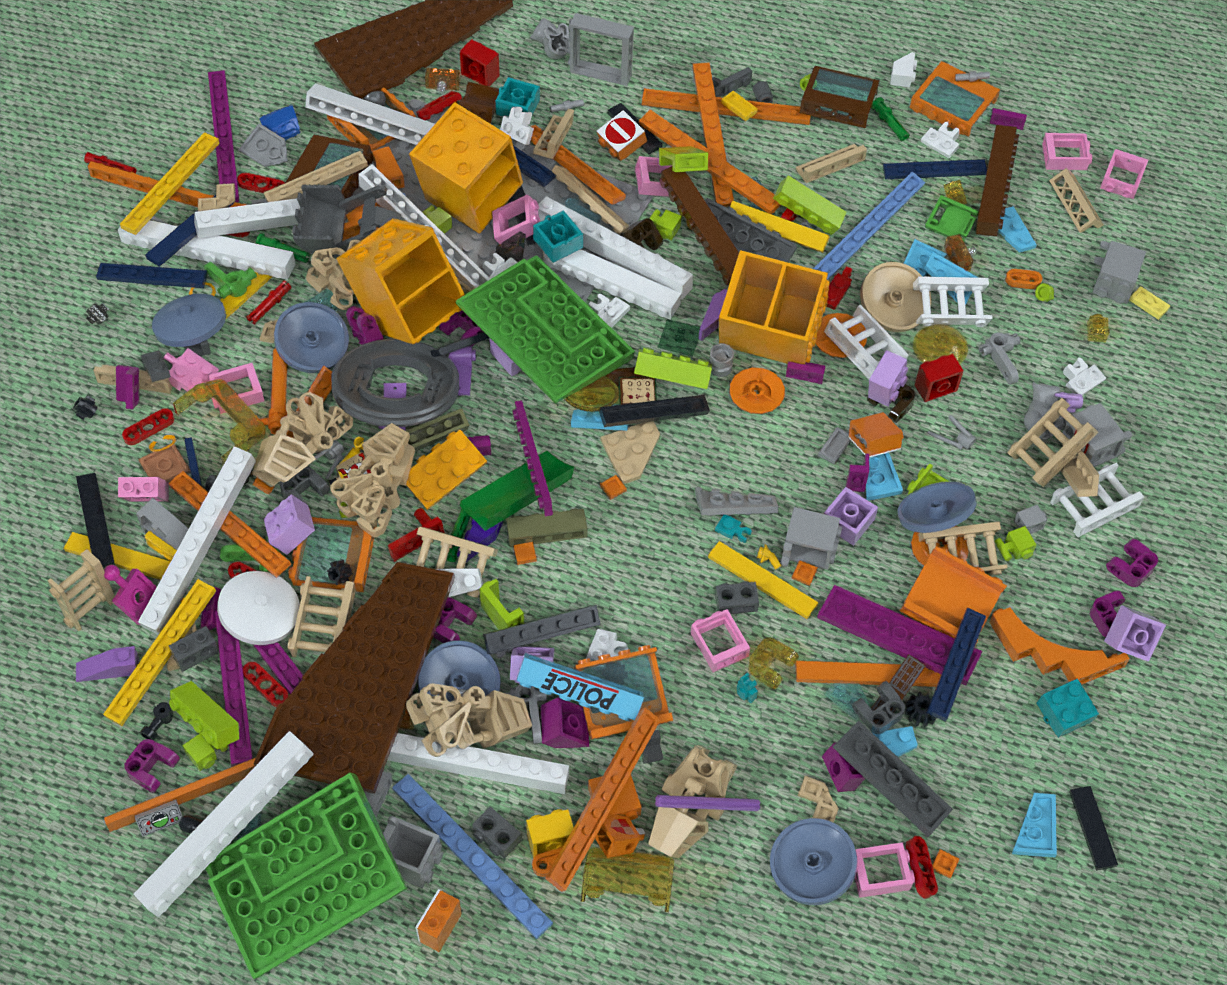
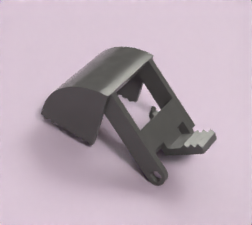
M305 184L301 186L303 193H298L297 201L300 205V210H295L298 227L293 225L292 233L296 245L309 253L314 254L317 250L341 248L346 252L350 241L363 240L373 233L376 227L380 228L392 218L401 220V214L378 206L375 207L376 199L387 194L385 186L378 185L345 199L339 185ZM364 204L362 218L358 220V224L361 227L360 234L342 241L346 211ZM334 254V255H332V256H333V258H337V257H339L340 255Z

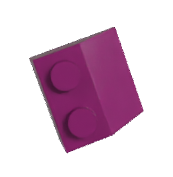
M559 697L541 705L542 744L553 748L589 747V732L582 706L565 701Z

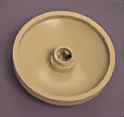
M886 262L874 267L866 275L861 285L860 300L862 307L885 330L905 332L914 329L919 325L916 324V320L924 312L922 292L920 290H913V283L922 275L914 268L899 262ZM929 291L930 308H931V293H930V291Z

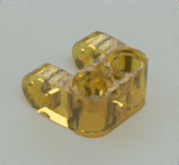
M767 637L760 642L750 656L748 671L768 687L777 689L783 678L769 667L775 659L789 667H793L799 655L785 644L774 638ZM766 648H769V649H771L772 651H771V652H768V651H766L765 649H766ZM755 663H759V664H761L762 666L757 667V666H755L754 664H755Z

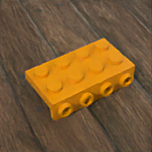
M461 430L451 432L446 437L447 440L444 443L436 444L431 449L432 452L430 454L421 456L416 461L417 464L410 468L406 486L427 510L487 463V460Z

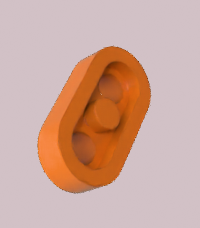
M1011 269L1007 272L1005 281L1011 287L1036 289L1042 283L1043 278L1037 271Z
M562 848L536 855L532 861L533 872L537 876L546 877ZM544 863L547 865V867L545 869L539 868V865Z

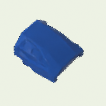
M292 104L259 118L261 125L285 140L295 137L300 133L297 116Z

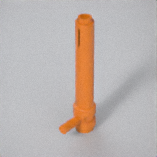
M276 348L273 350L271 409L269 410L268 418L249 420L250 427L268 425L270 432L274 435L282 426L280 423L281 418L288 415L286 411L287 363L279 356Z

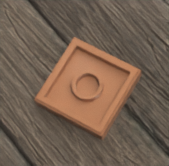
M175 444L167 449L152 452L138 459L148 477H159L167 482L173 480L182 471L186 474L191 472Z

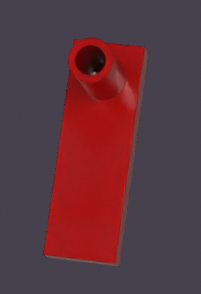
M419 508L414 512V517L422 525L420 527L445 533L443 523L438 516L431 519L423 508ZM418 528L388 545L390 556L394 562L422 546L423 540L422 536L417 534Z

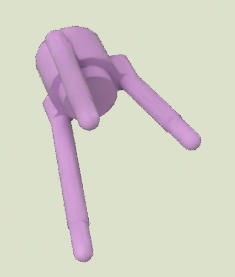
M1055 393L1056 397L1064 398L1071 405L1067 409L1069 413H1074L1076 409H1080L1083 405L1081 394Z

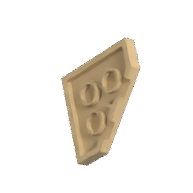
M654 421L628 427L627 431L620 430L600 437L601 443L623 484L641 478L644 468L660 438V433Z

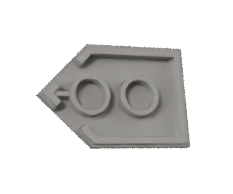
M260 123L238 149L264 167L288 162L285 139Z

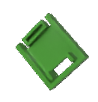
M940 195L925 224V228L964 244V238H967L976 220L973 216L977 217L979 211ZM942 207L946 210L939 222L934 218L939 208Z

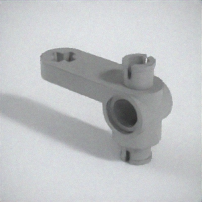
M997 332L992 334L991 338L986 339L985 344L979 345V352L982 356L990 354L1007 383L1011 385L1018 382L1019 376L1006 352L1013 350L1014 345H1019L1020 338L1017 333L1010 335L1009 333Z
M519 684L517 687L510 688V692L505 694L522 698L521 696L525 694L530 696L529 698L522 699H524L526 708L529 709L533 744L542 743L537 701H547L546 694L540 692L539 689H535L533 686L526 688Z

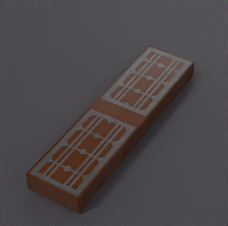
M908 654L889 682L901 700L904 699L926 667V665ZM881 696L872 706V711L885 704ZM892 707L890 711L894 713L897 708ZM880 719L873 720L876 725L883 724V721Z

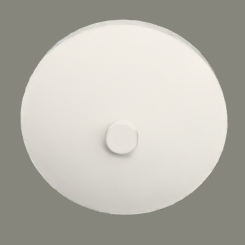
M250 571L233 577L225 584L218 599L217 611L222 625L232 636L249 644L268 645L281 641L294 630L300 602L292 586L278 576L276 578L273 574L263 571Z

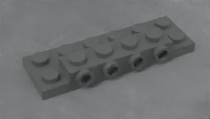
M706 198L705 202L738 252L742 250L784 262L790 261L798 248L797 245L782 238L778 232L767 230L763 224L752 222L748 216L737 214L733 208H726Z
M860 721L833 746L844 759L927 837L935 831L953 810Z

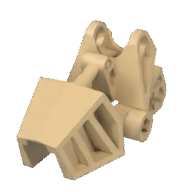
M360 240L350 241L347 250L359 243ZM341 248L315 251L311 258V264L314 267L308 269L307 282L319 293L328 288L333 293L330 302L339 309H349L352 306L353 294L355 293L337 259L332 256L334 254L342 255L345 251ZM346 299L349 304L342 305L339 300Z
M311 392L302 394L299 399L292 398L288 400L286 404L288 415L281 418L280 423L282 426L277 430L276 434L269 436L261 442L252 474L270 487L275 486L280 481L283 483L287 482L316 460L313 456L314 453L331 448L333 441L339 439L353 426L352 416L337 406H331L328 413L325 412L323 398ZM305 396L311 398V406L305 403ZM292 402L297 404L299 408L297 412L292 410ZM345 419V425L339 427V424ZM288 430L293 432L294 439L287 436Z
M393 423L362 444L366 458L361 462V466L358 469H351L348 473L349 478L338 479L330 487L332 494L338 499V509L348 518L359 515L360 518L356 520L359 527L373 537L384 534L392 515V509L400 505L401 500L397 488L399 484L406 486L415 453L414 447L408 444L410 434ZM371 468V473L364 474L367 469ZM338 485L345 486L343 491L334 490ZM345 502L348 506L343 507L341 503ZM382 507L387 508L385 513L380 514Z
M432 683L422 688L420 693L414 694L406 702L407 710L414 725L425 721L430 733L421 741L428 753L434 757H440L446 752L447 748H453L457 745L465 749L479 742L484 749L528 732L532 727L524 699L496 690L485 696L484 691L478 686H473L460 694L459 690L453 686ZM430 690V693L436 696H431L430 694H427V692ZM447 692H450V693L453 694V696H454V700H453V701L449 702V701L447 700V698H446V693H447ZM417 700V704H420L422 706L417 708V705L414 704V701ZM454 737V743L450 744L451 739ZM433 742H438L441 745L439 753L433 750Z
M695 745L675 772L667 777L662 791L669 794V796L694 797L696 793L697 795L705 794V797L725 798L727 785L737 768V764L729 760L724 761L720 759L717 761L708 757V749L701 745ZM658 807L648 845L670 857L680 858L709 831L708 822L706 821L707 817L709 816L719 821L724 810L698 809L694 815L688 812L689 808Z

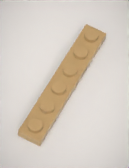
M358 151L264 192V196L267 202L295 199L298 197V193H303L302 185H327L368 167V163L361 151Z
M554 166L552 172L556 175V179L568 185L567 189L579 195V200L591 206L590 209L594 213L600 214L602 216L601 219L605 223L611 224L616 233L621 235L629 227L622 218L565 167Z

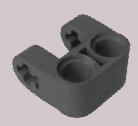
M306 466L287 482H280L281 495L284 499L292 494L305 504L307 503L300 494L310 486L320 496L328 493L330 487L309 466ZM288 487H293L291 490H286Z
M887 681L876 687L877 692L885 701V704L872 711L862 698L851 704L860 720L874 734L884 733L903 718L905 704ZM896 707L900 710V713L894 714L890 711V708ZM880 719L883 721V724L876 725L873 720Z

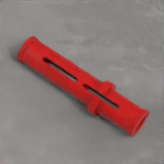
M87 152L84 157L86 163H101L135 174L137 172L136 167L110 160L104 155L98 156Z
M283 280L275 290H271L269 295L246 316L249 322L253 321L252 324L255 325L276 303L282 301V297L292 289L291 285Z

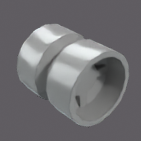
M723 343L716 344L711 348L709 364H712L711 373L713 375L724 377L731 373L734 359L733 348Z

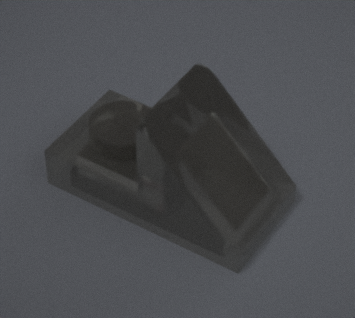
M520 231L497 245L496 253L505 262L510 257L516 262L523 260L526 234Z

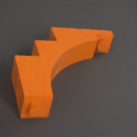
M389 146L372 151L375 167L397 189L405 187L403 173ZM364 204L346 214L347 222L344 225L342 241L360 234L361 227L358 224V220L362 218Z
M1011 607L1004 610L1000 608L994 611L989 622L1013 662L1031 655L1043 675L1061 668L1069 682L1078 678L1081 685L1126 667L1130 659L1126 653L1119 655L1115 653L1107 658L1103 650H1077L1050 642L1029 629L1016 616Z

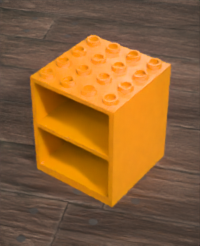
M455 102L409 153L425 199L479 234L493 219L492 211L504 206L523 184L511 136Z
M392 218L336 258L363 311L375 318L382 335L410 344H416L426 334L433 332L438 325L448 321L454 313L462 310L456 304V300L465 294L432 227Z
M740 250L719 315V344H727L734 350L788 364V361L806 365V362L810 363L812 349L817 340V332L820 330L822 316L827 306L830 280H827L828 273Z

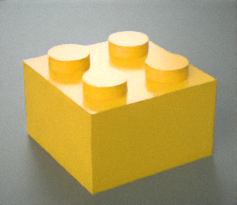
M557 809L552 811L551 814L544 816L534 815L526 820L527 838L533 858L540 853L563 848L574 828L568 809Z

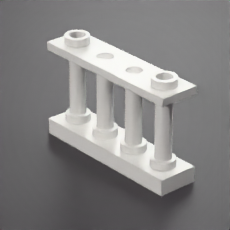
M918 277L913 283V290H920L922 292L924 314L920 315L916 320V324H923V326H932L934 324L986 326L992 320V315H984L981 292L989 285L988 278ZM929 291L939 292L941 314H931ZM947 291H955L957 293L959 315H949ZM965 291H972L974 293L976 315H966Z
M861 305L857 307L853 315L854 318L842 324L836 318H833L829 321L824 331L868 379H870L880 362H877L871 354L882 349L884 352L887 350L905 359L909 356ZM861 322L866 330L852 336L847 329ZM870 336L876 344L865 349L859 341Z
M1117 463L1110 466L1106 465L1098 471L1099 482L1108 479L1123 500L1119 502L1113 501L1103 487L1098 484V495L1108 507L1103 510L1098 509L1089 497H1079L1092 513L1087 518L1082 517L1068 499V497L1076 494L1071 486L1064 489L1059 488L1053 493L1050 503L1054 505L1061 502L1076 521L1073 532L1077 537L1141 505L1144 499L1142 493L1139 491L1135 494H1129L1114 474L1119 466Z

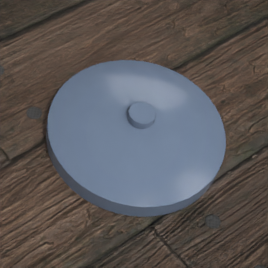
M186 295L163 306L153 318L152 329L155 337L162 344L172 347L191 346L215 335L225 323L226 311L223 303L212 295Z
M304 302L289 307L281 314L274 329V344L279 356L289 366L302 372L319 373L323 366L328 369L333 368L345 355L348 348L349 334L345 322L338 313L323 304Z
M959 482L934 483L924 486L904 498L898 507V517L902 526L910 531L919 533L938 532L954 527L966 520L974 512L977 500L973 489L966 484Z
M450 641L434 648L426 656L417 679L418 692L420 693L422 688L433 683L453 686L458 690H468L473 686H478L484 691L486 696L493 690L500 691V674L493 658L480 646L467 641ZM430 690L427 692V694H430L431 696H436V695H432V694L430 693ZM447 692V693H446V698H447V700H448L449 702L453 701V700H454L453 694L450 693V692Z
M810 818L797 821L785 828L772 846L770 869L774 881L787 897L801 904L822 905L836 900L848 890L857 872V854L851 838L841 827L828 820Z

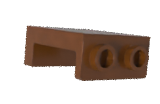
M468 82L466 94L460 100L459 105L486 122L491 123L496 112L495 100L499 95V89Z

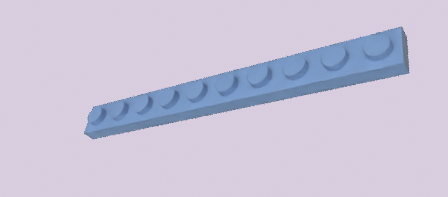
M911 172L813 269L828 273L827 280H829L924 186L925 182L915 173Z
M409 774L392 787L393 791L435 834L439 835L440 840L536 939L553 925V922Z

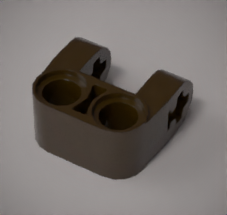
M649 218L633 223L620 235L643 248L644 246L641 243L643 240L652 250H657L663 245L661 234Z
M907 384L903 387L900 386L895 402L892 401L895 406L890 411L888 417L895 423L902 419L914 405L915 391ZM867 397V401L873 406L879 403Z

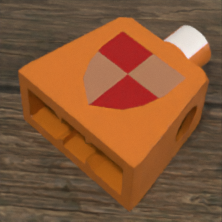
M608 814L595 839L605 856L610 858L633 853L638 842L644 840L645 832L642 828H635L627 816Z

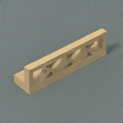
M568 108L563 117L553 115L536 144L533 154L550 159L554 158L571 128L575 110Z
M853 144L797 166L796 170L803 180L808 183L864 161L867 149L864 145L857 147Z
M1065 168L1049 180L1080 233L1092 225L1096 228L1104 225L1075 175L1070 170ZM1064 177V186H1057L1056 182ZM1066 191L1073 192L1071 200L1064 198ZM1074 203L1080 204L1078 212L1072 211ZM1081 216H1085L1089 221L1081 226Z
M95 366L93 371L98 383L116 385V366ZM139 370V389L171 393L173 386L170 385L169 378L152 382L147 371Z
M1080 450L1060 471L1078 497L1097 496L1099 473L1084 452Z

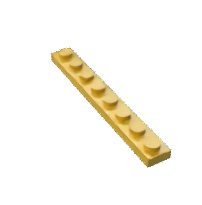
M204 132L120 223L121 229L137 235L220 144L219 139Z
M199 579L195 582L103 715L107 719L120 726L124 725L172 656L169 645L185 637L215 594L216 589Z

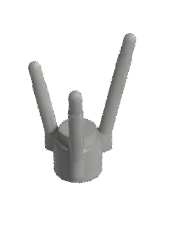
M949 415L948 418L961 431L957 437L958 443L931 431L927 432V434L954 445L960 450L963 447L968 450L977 439L952 415Z
M336 440L333 441L331 448L321 451L314 456L316 460L324 454L329 460L335 459L325 477L326 479H329L338 463L344 458L341 455L344 452V448Z

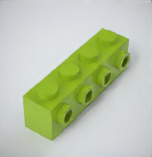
M789 175L780 182L773 197L780 205L787 207L795 214L800 215L808 220L809 223L816 225L830 235L840 229L847 213Z
M643 347V350L639 349L634 374L707 389L712 364L703 359L693 361L691 357L685 355L675 357L672 356V353L666 351L656 353L652 348Z
M190 681L170 690L169 704L171 709L180 714L185 722L193 726L194 730L200 733L217 750L239 740V723L194 682Z

